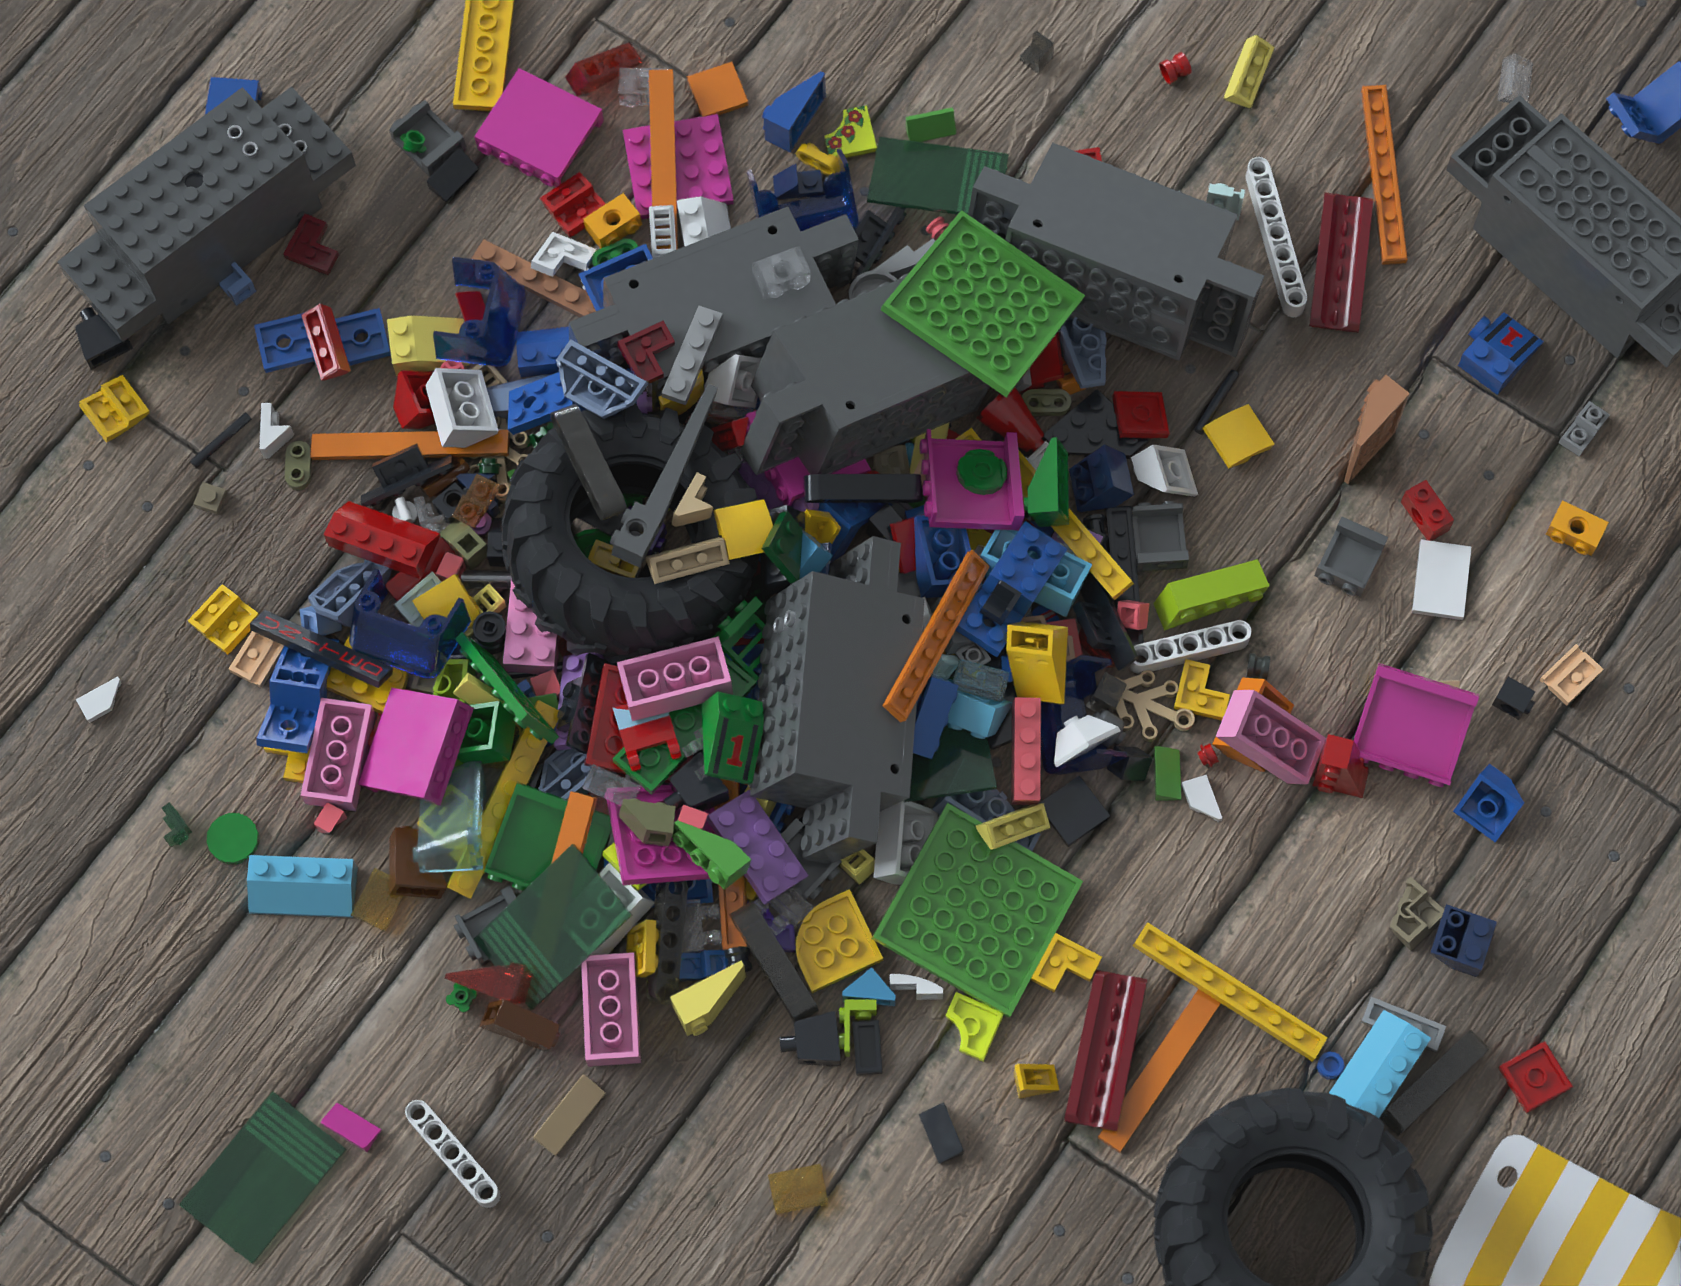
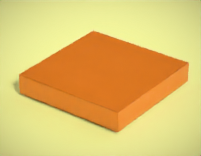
M732 62L687 76L688 84L702 117L716 114L719 116L748 106L747 97Z

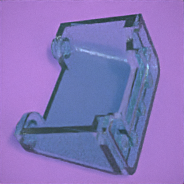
M469 761L453 768L441 806L418 799L420 800L418 846L413 847V861L418 862L420 873L483 870V856H481L480 851L482 845V802L484 797H486L487 786L482 761Z

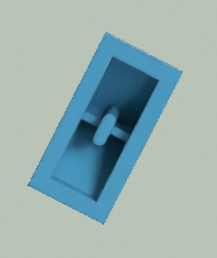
M805 531L802 532L800 579L812 571L820 573L833 556L813 536Z
M872 967L844 989L842 994L843 1002L845 1000H876L877 1005L895 1006L896 995Z

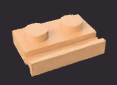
M252 631L230 665L229 671L262 688L275 668L284 645Z
M1577 644L1539 680L1542 683L1544 682L1548 689L1566 706L1604 670L1586 652L1580 650Z

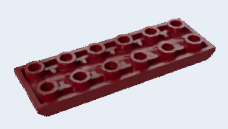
M1324 192L1309 327L1359 332L1373 198Z
M1101 970L1095 971L1065 1113V1122L1118 1132L1148 979Z

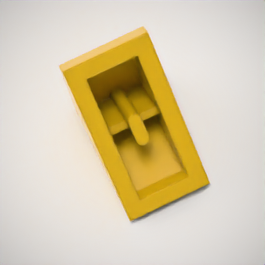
M1054 1064L1015 1065L1014 1078L1019 1099L1059 1091Z

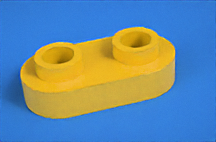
M812 143L801 144L796 151V156L800 161L816 170H821V173L829 177L836 178L842 170L840 160L836 156L821 152Z

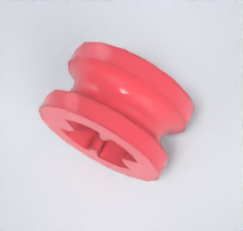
M942 216L934 219L926 228V232L932 234V239L937 240L949 225L944 223L945 219Z

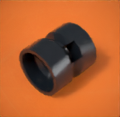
M492 611L483 612L478 615L472 627L477 643L491 654L503 651L505 647L506 624L502 616Z

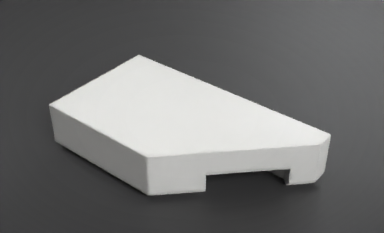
M119 677L76 699L89 723L112 711L118 688L121 685Z
M1207 775L1182 782L1181 785L1190 809L1201 812L1217 822L1222 821V816Z

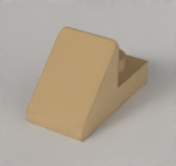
M696 473L674 512L671 525L678 527L711 517L713 506L702 501L707 491V488L704 487L706 476Z

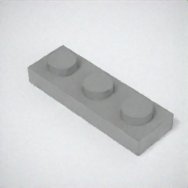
M1374 997L1370 998L1361 1023L1373 1027L1383 1010L1431 1037L1425 1048L1437 1052L1446 1029L1445 1025Z

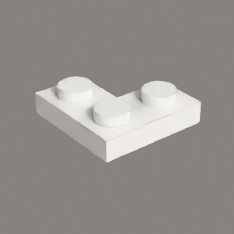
M552 232L531 261V269L553 277L564 262L586 271L597 249Z

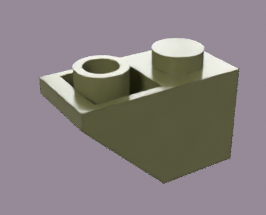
M455 519L440 532V538L442 537L457 556L464 559L465 564L470 570L474 569L487 557V544L470 526L461 520Z
M623 799L619 817L642 843L669 847L673 835L675 806L661 802H643L639 799Z

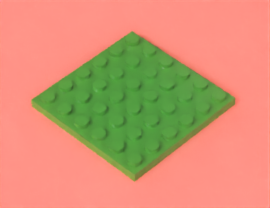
M961 210L885 301L881 311L1007 398L1080 305L1085 295Z
M947 803L872 939L1009 1018L1083 881L1015 841L991 850L976 829V825L982 822Z

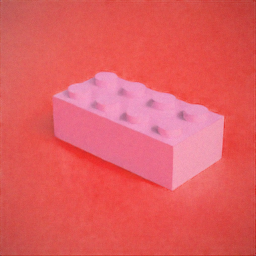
M511 578L503 657L504 669L507 672L536 675L554 670L557 676L560 636L548 631L541 632L535 625L537 616L523 602L517 600L512 591L515 586Z
M719 636L617 662L632 721L702 704L718 691L733 695L732 683Z
M1234 690L1216 734L1218 739L1287 784L1309 783L1326 740L1324 736L1255 690Z
M321 698L300 795L305 804L324 807L326 803H330L342 810L356 811L361 790L358 782L369 751L368 739L373 730L376 717L372 705Z
M634 952L581 956L585 1060L588 1067L641 1063L638 989Z

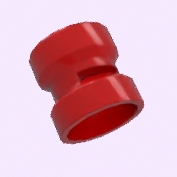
M1182 52L1174 55L1171 61L1166 59L1159 63L1161 75L1168 84L1177 81V78L1180 76L1185 77L1192 73L1191 65Z

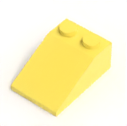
M405 316L387 319L392 365L396 376H398L400 371H433L436 368H441L445 361L451 359L460 361L463 366L470 365L463 318Z
M742 961L670 997L673 1009L687 1036L691 1034L697 1036L704 1033L708 1029L707 1026L712 1024L744 981L746 975Z

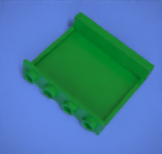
M517 782L484 872L488 873L487 878L500 883L503 882V879L513 882L512 887L525 892L530 888L538 891L537 896L542 898L568 800ZM594 810L569 906L593 880L612 829L610 815Z

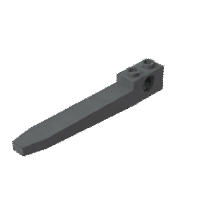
M711 384L707 385L646 505L635 501L631 510L626 509L621 523L624 525L620 531L615 530L610 544L613 545V556L639 568L641 567L666 517L716 397L717 387ZM638 531L641 535L633 536L630 532Z

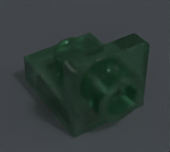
M168 802L162 807L166 814L163 820L172 831L163 838L173 847L174 845L184 843L188 839V835L192 833V830L174 806Z

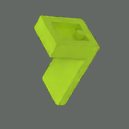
M845 1000V1008H839V1023H845L844 1034H839V1050H844L845 1057H850V1016H855L858 1020L871 1019V1016H877L876 1000Z

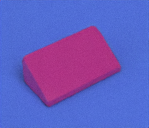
M336 1103L320 1122L324 1127L365 1152L369 1151L381 1132L380 1128L339 1103Z

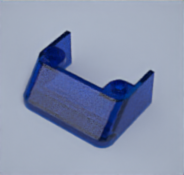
M836 149L840 172L826 177L824 181L825 194L778 205L776 195L772 191L758 190V185L752 171L747 170L756 217L759 218L789 207L802 232L847 214L854 229L859 222L849 164L842 149Z
M453 257L452 265L455 285L490 289L482 320L465 321L460 327L459 334L434 331L433 339L436 359L498 367L505 366L512 359L526 301L525 288L494 262Z
M374 569L355 600L349 637L351 648L386 665L426 679L438 676L458 645L455 639L461 632L465 633L471 623L464 600L462 598L457 599L447 618L441 615H430L423 620L419 627L377 613L388 591L380 571Z
M1080 655L1066 662L1064 704L1041 701V754L1043 766L1047 773L1061 775L1099 770L1128 757L1127 752L1107 750L1103 744H1100L1091 751L1059 767H1056L1054 764L1057 733L1065 728L1064 722L1072 717L1077 716L1081 719L1087 716L1084 698L1090 696L1095 690V672L1111 665V659Z

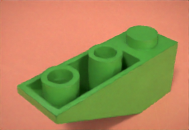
M678 820L674 822L672 835L674 843L678 847L683 848L690 855L692 861L696 865L701 866L708 873L710 879L714 883L719 884L724 890L747 873L751 859L733 841Z

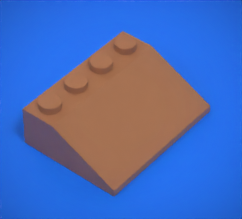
M1387 375L1380 381L1376 379L1367 390L1369 394L1364 399L1366 403L1362 407V414L1357 420L1359 425L1344 480L1347 484L1353 480L1396 433L1410 393Z

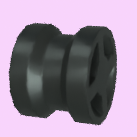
M1250 653L1246 678L1259 677L1267 681L1271 656L1257 657L1256 654Z

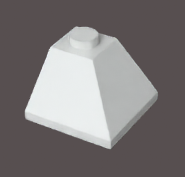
M733 355L708 374L704 389H706L708 384L718 388L714 399L715 402L731 406L755 408L758 396L752 389L751 383L761 358Z
M1153 444L1131 457L1134 473L1139 481L1166 493L1193 497L1198 495L1184 449Z
M1090 715L1081 719L1077 716L1072 717L1064 722L1065 728L1057 733L1054 764L1056 767H1059L1091 751L1120 732L1119 727Z

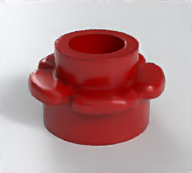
M1210 743L1205 746L1200 745L1202 750L1197 753L1204 766L1209 764L1212 768L1213 764L1219 762Z

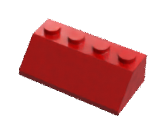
M350 501L333 513L323 534L329 547L421 579L441 536L438 532Z

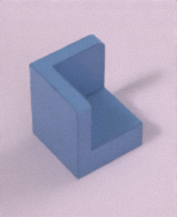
M233 262L231 266L234 272L221 281L219 285L237 306L254 294L256 290L251 279L236 262Z
M312 606L300 609L301 626L322 636L338 632L342 629L340 623L319 615Z

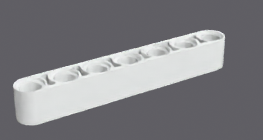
M1255 157L1249 161L1246 182L1282 309L1287 316L1298 317L1304 312L1307 293L1270 164L1265 158ZM1259 170L1262 174H1256L1253 171ZM1259 192H1267L1269 195L1263 196ZM1271 213L1275 217H1267L1265 214ZM1271 235H1279L1281 238L1274 239ZM1283 256L1287 258V260L1281 261L1277 257ZM1284 278H1290V279H1292L1294 282L1288 283V282H1285L1283 279H1284ZM1290 300H1297L1300 304L1294 305L1290 303Z

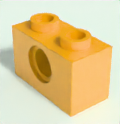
M624 193L583 219L587 233L600 249L619 241L628 234L635 233L642 226L640 213ZM612 222H619L617 225H610Z
M1562 500L1545 535L1550 536L1556 543L1567 544L1573 547L1576 552L1582 555L1588 554L1592 556L1609 522ZM1571 527L1580 529L1581 534L1572 532Z

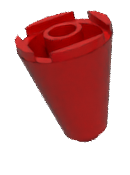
M1016 387L1007 398L999 394L977 416V419L982 424L1004 438L1007 432L1017 433L1018 447L1025 452H1028L1030 449L1035 452L1044 443L1042 438L1045 435Z

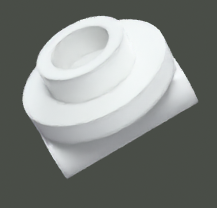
M404 497L395 500L396 505L393 508L392 516L413 523L418 516L416 506L409 501H405Z

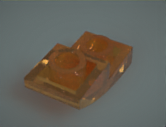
M476 474L466 495H462L452 517L476 528L501 485Z

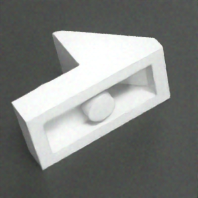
M261 403L260 451L264 459H269L294 436V432L291 426H279V413L275 412L272 403Z

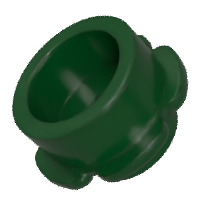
M482 458V463L477 464L479 473H493L495 475L499 474V467H502L495 458Z

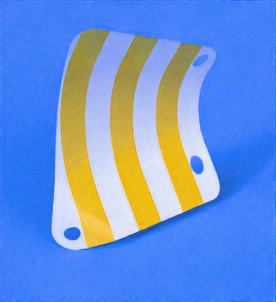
M1523 1135L1508 1136L1501 1141L1494 1151L1461 1211L1435 1264L1429 1286H1681V1218L1635 1197ZM1511 1166L1516 1169L1518 1178L1513 1186L1504 1188L1499 1185L1497 1175L1502 1168Z

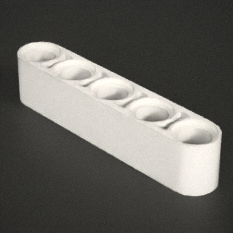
M1237 620L1134 646L1137 655L1144 656L1147 661L1144 663L1134 661L1129 668L1132 672L1141 674L1145 670L1156 671L1184 664L1185 659L1197 661L1242 650L1248 645L1251 627L1247 622ZM1242 632L1245 638L1237 639L1232 633ZM1212 637L1217 638L1220 644L1213 645L1209 643L1208 639ZM1190 643L1193 644L1196 649L1193 651H1188L1183 647V645ZM1166 649L1171 653V656L1163 657L1159 654V651Z
M414 1100L410 1102L405 1110L406 1117L421 1137L482 1207L491 1208L497 1205L500 1200V1191L492 1179L424 1101ZM424 1109L426 1112L425 1116L420 1120H414L413 1113L415 1110ZM433 1129H442L443 1133L439 1139L432 1140L429 1138L430 1132ZM451 1148L459 1149V1156L453 1160L447 1159V1152ZM475 1168L477 1173L473 1179L467 1180L463 1178L466 1169ZM492 1188L494 1193L490 1199L484 1200L480 1198L483 1189Z

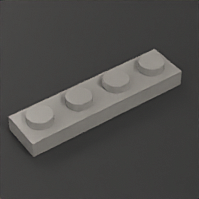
M698 306L662 390L663 398L683 405L687 404L723 319V313Z

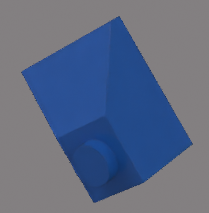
M1489 763L1479 774L1453 812L1493 842H1496L1524 805V801L1512 780Z

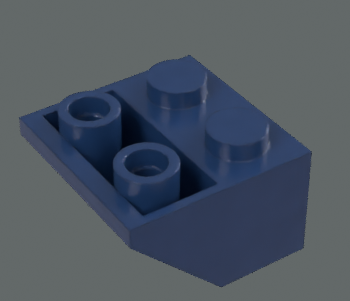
M1103 445L1069 469L1077 511L1085 512L1117 507L1134 495L1125 453L1107 445Z
M1446 904L1430 954L1451 969L1477 978L1482 970L1497 921Z

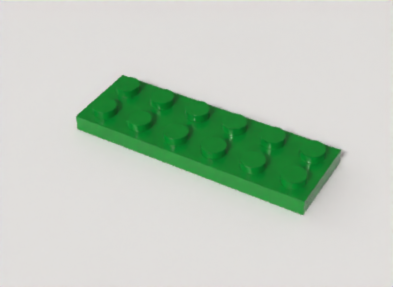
M461 632L455 639L462 647L459 651L468 660H472L470 665L478 673L483 674L481 679L491 688L494 687L492 693L501 701H505L502 705L509 713L516 715L513 718L514 721L523 729L529 727V731L538 740L541 741L544 738L553 744L559 736L495 656Z
M724 655L732 683L733 695L746 697L756 686L757 681ZM702 704L669 712L682 755L680 758L672 759L668 745L664 743L637 751L641 765L640 770H631L624 747L613 758V763L652 795L703 742Z

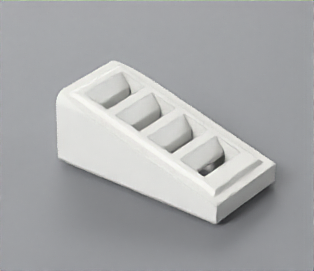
M674 206L649 207L652 258L654 259L676 250ZM670 225V228L656 229L655 227ZM670 235L671 237L667 239H656V236ZM671 245V249H657V246Z

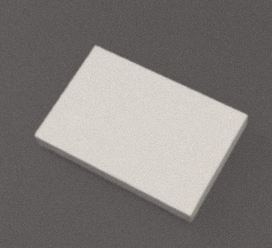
M1428 540L1420 541L1412 613L1463 620L1471 546Z

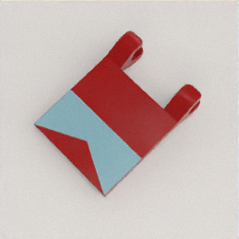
M628 704L613 708L632 771L641 769L637 751L667 743L672 759L682 756L669 712L632 721Z

